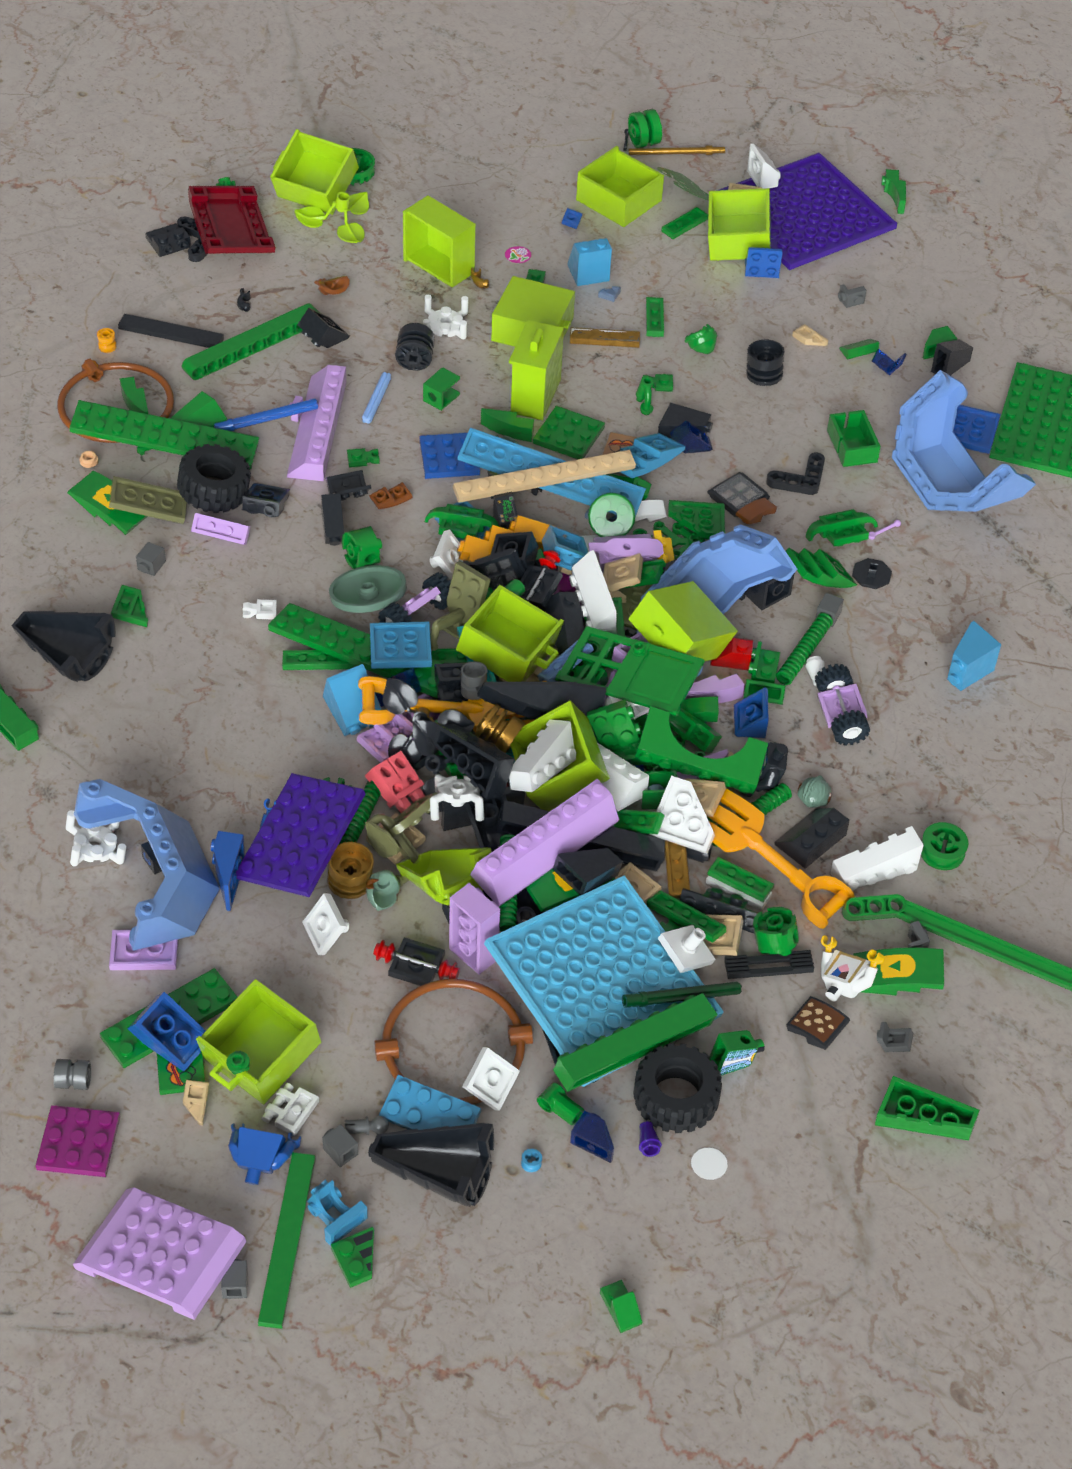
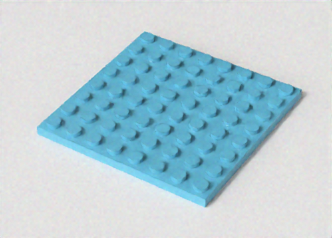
M625 875L496 934L484 942L488 951L560 1055L566 1052L571 1054L583 1044L590 1045L603 1035L606 1037L612 1035L620 1027L625 1029L638 1019L642 1021L647 1019L655 1011L662 1012L673 1003L678 1005L683 1002L624 1008L622 1004V996L624 994L704 985L694 970L684 973L679 972L658 940V937L665 930ZM707 998L718 1014L715 1019L721 1017L724 1011L714 998ZM609 1072V1073H607V1074H605V1075H603V1076H601V1077H599V1078H597V1079H594V1080H592V1081H590V1082H588V1083H586V1084H584V1085H582V1086L585 1087V1086H587V1085H589V1084H591V1083L597 1081L598 1079H600V1078H602V1077H604V1076H606V1075H608V1074H610V1073H612V1072Z

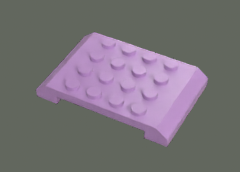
M129 1188L125 1190L73 1265L76 1270L92 1277L100 1275L173 1307L174 1312L195 1320L245 1245L246 1239L231 1226L137 1188Z

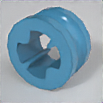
M536 1149L525 1150L521 1158L522 1168L527 1172L538 1171L542 1165V1154ZM532 1157L536 1158L532 1163L528 1162Z

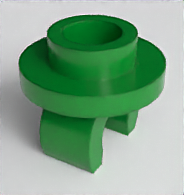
M235 1051L228 1056L226 1064L228 1069L236 1075L237 1073L249 1070L250 1059L245 1052Z

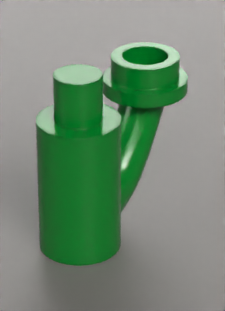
M648 376L642 377L636 391V400L643 402L640 406V411L644 415H649L654 409L651 404L653 379Z

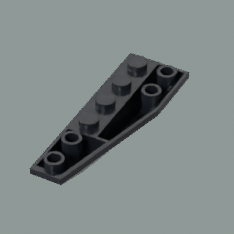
M484 682L477 693V697L493 705L498 704L501 706L500 708L534 720L571 700L587 717V712L603 707L606 687L577 682Z

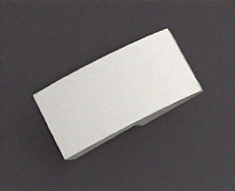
M641 501L635 522L645 518L651 522L667 517L664 501Z

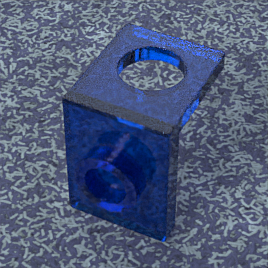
M878 349L872 362L885 373L891 375L903 364L907 354L904 353L894 362Z

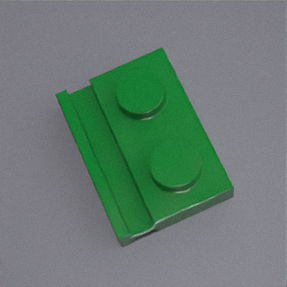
M660 559L643 562L640 583L625 588L658 584L664 571L663 567H666L665 561Z

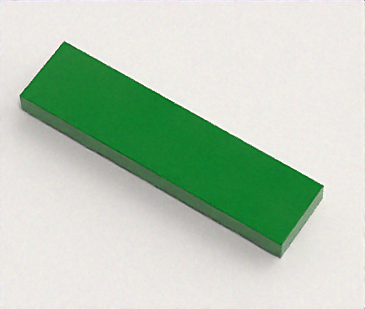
M661 890L647 900V907L683 927L693 925L695 929L700 928L705 933V939L712 943L726 933V926Z

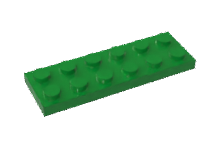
M215 968L168 994L199 1025L225 1011L238 998ZM146 1007L100 1032V1038L123 1068L154 1052L127 1029Z

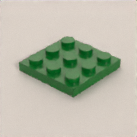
M555 406L533 437V444L577 460L584 459L604 430L605 422Z

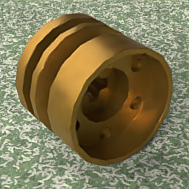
M496 704L484 715L477 726L475 735L479 738L484 735V740H491L499 750L506 753L519 731L525 725V722L516 716H513L508 722L504 719L508 711L504 710L500 716L496 715L501 707Z
M345 842L337 846L328 863L327 876L328 886L335 895L345 899H356L366 894V883L373 874L374 859L370 850L356 842Z

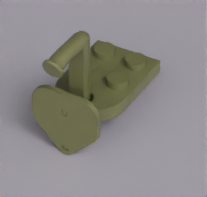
M462 561L455 564L447 596V606L450 613L438 618L432 624L430 632L431 651L438 649L437 640L441 630L459 639L457 627L464 626L485 602L490 578Z
M437 792L417 799L394 820L384 814H376L365 823L368 841L381 857L388 858L401 852L406 860L410 859L412 863L417 861L419 853L402 831L410 825L414 826L423 819L421 816L425 812L427 814L430 813V798L438 794ZM381 823L384 829L378 826V824ZM396 875L401 885L400 887L409 881L402 875Z

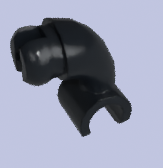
M244 288L240 289L237 306L240 310L248 312L251 307L250 303L246 301H249L251 297L250 291L245 293Z

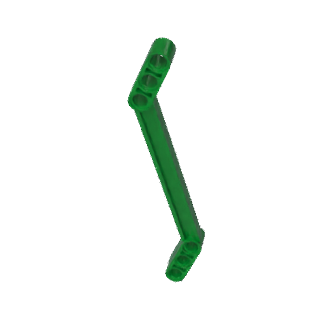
M901 895L850 898L842 908V915L848 921L898 918L910 924L919 921L921 926L931 933L1072 991V968L910 902ZM891 902L897 903L899 910H894L891 907ZM870 904H875L879 909L878 912L872 911ZM849 906H855L858 913L850 912Z

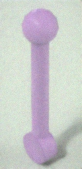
M895 520L894 523L889 526H886L876 532H869V539L873 540L875 539L876 535L885 532L895 526L899 527L901 525V521Z

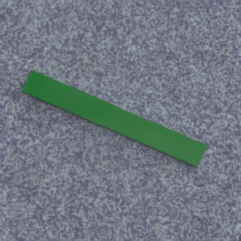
M292 1153L258 1318V1326L283 1328L316 1160L315 1155Z

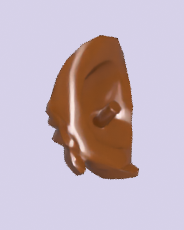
M341 276L328 280L325 278L319 279L314 283L319 286L318 290L323 295H336L344 292L349 287L350 280L347 276Z

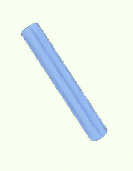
M383 372L362 415L363 423L370 424L391 380L390 373Z

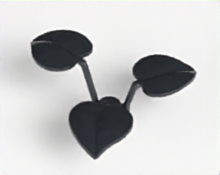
M387 679L383 703L389 712L398 715L407 710L408 713H414L412 721L435 722L427 708L410 709L418 703L417 693L410 685L398 679ZM453 709L443 711L437 720L439 725L455 723L469 732L473 730L475 725L463 713ZM413 730L409 738L399 733L391 739L388 746L389 758L402 751L411 766L420 760L422 754L417 750L414 740H412Z
M414 720L413 738L415 746L422 755L428 756L425 760L426 768L429 771H433L434 775L440 774L439 771L445 770L447 763H453V761H449L444 755H437L439 750L433 745L439 724L433 721ZM486 741L487 743H489V744L493 745L494 747L498 748V747H497L496 745H494L493 743H491V742H489V741ZM430 778L425 782L422 790L425 796L435 793L434 778ZM442 801L439 802V812H442Z

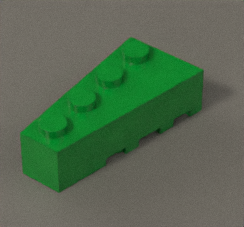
M893 1076L877 1113L875 1126L969 1141L980 1110Z

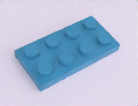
M397 1075L379 1116H383L388 1122L408 1130H423L444 1126L476 1124L482 1110L473 1104Z

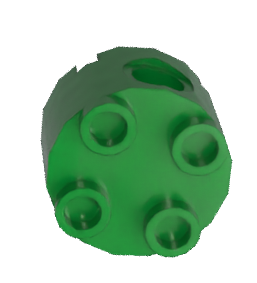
M371 526L343 534L342 548L347 551V554L344 556L352 569L380 563L382 541L376 537Z
M784 907L767 908L768 912L765 913L760 911L753 921L759 952L762 954H780L782 956L790 955L792 949L799 942L795 914L793 915L790 909Z

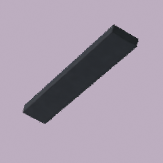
M124 314L118 324V329L207 348L217 345L224 340V334L129 314Z

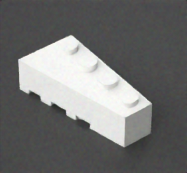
M550 719L546 723L547 728L537 734L538 739L535 743H530L526 754H521L513 764L509 776L511 790L533 792L576 760V750L574 748L570 721Z
M911 826L905 829L906 833L899 836L896 833L888 836V841L879 845L877 842H874L861 853L859 850H856L833 860L830 874L846 884L852 891L858 887L873 885L876 882L886 879L890 880L899 875L911 874L918 868L923 843Z

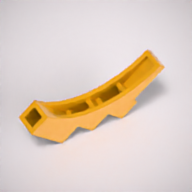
M518 515L515 521L510 522L509 529L492 525L489 531L486 530L483 539L466 535L464 541L460 540L458 545L459 559L475 561L491 555L496 534L533 532L539 549L541 548L544 551L542 539L549 524Z

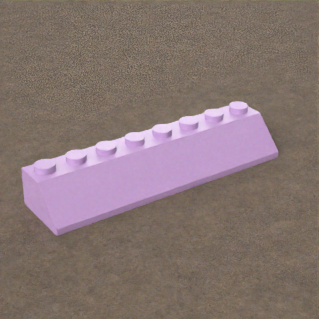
M327 365L311 376L305 401L316 399L318 409L302 413L287 478L324 481L346 387L345 366Z
M596 779L477 862L470 874L471 877L498 906H501L553 869L558 854L578 851L619 821L612 794Z

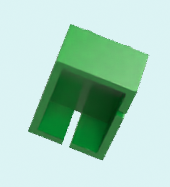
M865 411L848 412L846 428H844L845 412L830 414L827 432L836 452L839 453L838 457L842 466L878 463L881 446Z

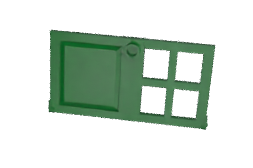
M586 626L564 666L557 673L555 680L606 687L592 683L601 665L618 671L609 687H606L605 695L621 700L625 699L628 702L648 708L652 706L677 716L683 701L705 663V659ZM591 636L607 640L598 657L582 652ZM614 642L630 646L622 664L605 659ZM577 659L594 663L585 680L568 676Z

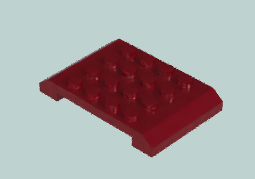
M254 186L188 187L189 204L205 254L275 253L276 247L273 238L269 237L257 203L258 195Z

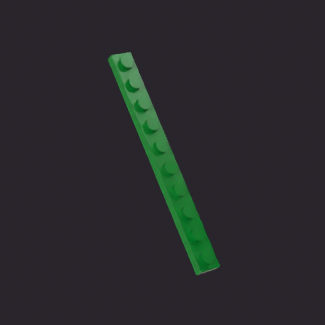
M456 648L431 651L432 659L443 664L467 662L465 655L457 651ZM283 650V670H339L356 667L319 650Z

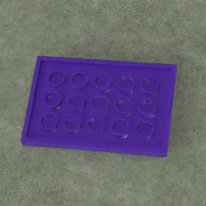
M291 773L276 800V805H273L238 870L235 872L237 879L310 897L366 795L364 790Z

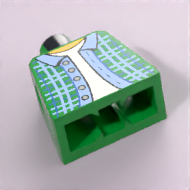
M748 1030L719 1033L710 1053V1061H715L718 1066L717 1070L721 1072L722 1076L749 1067L755 1054L765 1050V1045L762 1039L754 1040Z

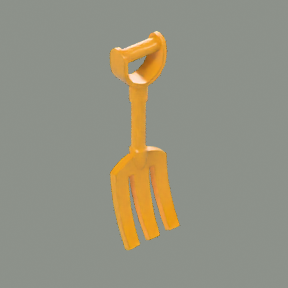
M371 676L359 679L358 687L362 690L360 722L370 725H381L390 722L396 714L388 710H375L374 692L384 694L387 679ZM418 699L417 705L410 709L424 707L433 713H442L448 709L457 710L475 723L473 730L476 733L477 726L484 715L495 705L483 699H468V701L462 702ZM500 708L496 715L500 716L505 709ZM508 711L505 719H511L513 716L517 718L524 716ZM534 719L522 721L525 722V725H527L528 723L534 721Z
M725 789L720 802L735 811L746 821L718 805L713 817H707L718 823L729 833L709 821L715 834L712 842L725 852H734L746 847L756 850L788 877L795 887L803 892L801 908L804 915L815 926L824 929L828 925L827 920L850 898L855 897L853 891L835 877L819 876L812 879L803 870L797 869L766 843L760 835L764 824V813L739 795ZM821 889L836 894L820 910L815 908L809 898L811 892Z

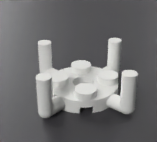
M425 295V313L429 316L428 319L423 320V324L429 327L436 336L442 337V334L452 337L457 335L463 340L466 339L467 321L463 320V317L468 314V297L463 296L461 298V310L458 312L451 310L447 306L442 307L441 310L434 311L431 309V295Z
M440 774L435 776V792L438 794L430 798L431 820H439V802L441 801L449 802L454 807H461L465 802L472 801L475 803L476 820H484L483 798L480 796L482 791L470 783L471 779L468 776H464V779H457V776L446 778Z
M68 811L66 830L75 835L74 846L71 852V865L77 866L83 860L87 862L101 860L100 862H104L108 859L113 860L117 864H123L126 845L123 843L119 844L116 853L117 836L113 834L119 828L120 822L112 823L107 828L99 826L90 829L82 827L80 829L75 826L74 811ZM90 842H98L100 845L93 846Z

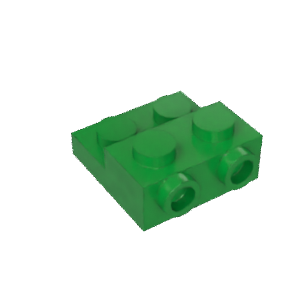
M625 699L587 712V717L597 740L603 747L608 748L617 744L623 747L640 740L642 728L639 722H635L633 707L631 705L628 706Z

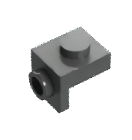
M843 284L840 285L838 298L846 308L864 304L867 290L864 286L848 290Z
M919 921L911 923L908 933L911 943L908 944V948H928L930 940L927 930L921 926Z
M881 1022L880 1030L877 1031V1041L881 1044L884 1052H910L914 1033L911 1028L890 1029L887 1022Z

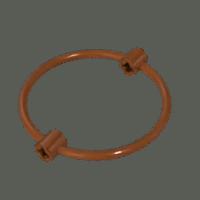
M90 358L81 365L82 371L73 376L64 385L57 401L59 416L66 427L70 429L71 420L65 411V399L68 392L76 383L86 377L94 382L99 381L103 376V371L115 369L133 370L144 373L158 381L164 388L167 396V404L160 417L169 418L173 410L174 394L167 380L148 367L127 362H112L98 365L95 360ZM77 434L83 438L96 442L120 443L101 438Z
M443 979L426 983L406 994L390 1012L384 1026L382 1040H375L376 1060H385L395 1080L397 1075L403 1076L394 1059H399L397 1038L391 1039L394 1024L403 1009L413 1000L425 993L443 988H464L479 992L494 1000L504 1009L513 1024L508 1025V1038L510 1046L516 1045V1053L512 1065L518 1070L524 1058L525 1044H532L533 1036L530 1023L522 1024L512 1005L495 990L474 981ZM474 1095L458 1098L473 1105L483 1102Z

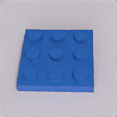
M959 405L957 407L953 432L965 449L990 454L1001 414Z
M468 433L419 436L425 479L480 475V467L457 460Z

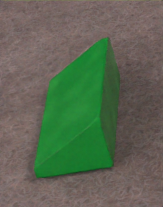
M867 339L841 346L839 349L848 360L878 352L880 343L873 339Z
M746 679L743 699L763 688H767L768 703L783 705L786 685Z

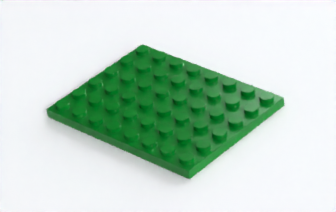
M1017 362L989 458L1072 478V375Z

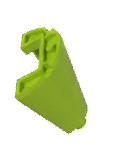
M491 848L429 850L419 854L415 863L407 859L397 863L396 866L402 876L410 880L435 901L450 906V897L468 883L483 891L470 874L477 862L491 853Z

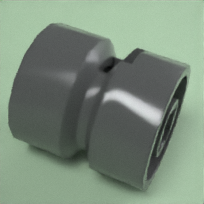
M468 662L461 668V694L469 700L481 699L477 697V693L483 683L487 682V667L480 662Z
M71 1059L56 1060L54 1068L55 1088L69 1089L72 1085L74 1089L78 1090L89 1089L91 1081L90 1060H77L75 1063Z

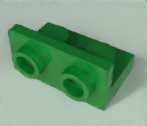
M758 641L757 648L753 647L751 659H754V662H750L748 673L752 674L751 680L775 683L780 652L761 649L762 642Z

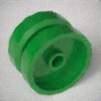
M652 108L643 112L638 111L629 114L628 131L634 147L643 148L647 145L652 146L661 143L662 125L655 109Z

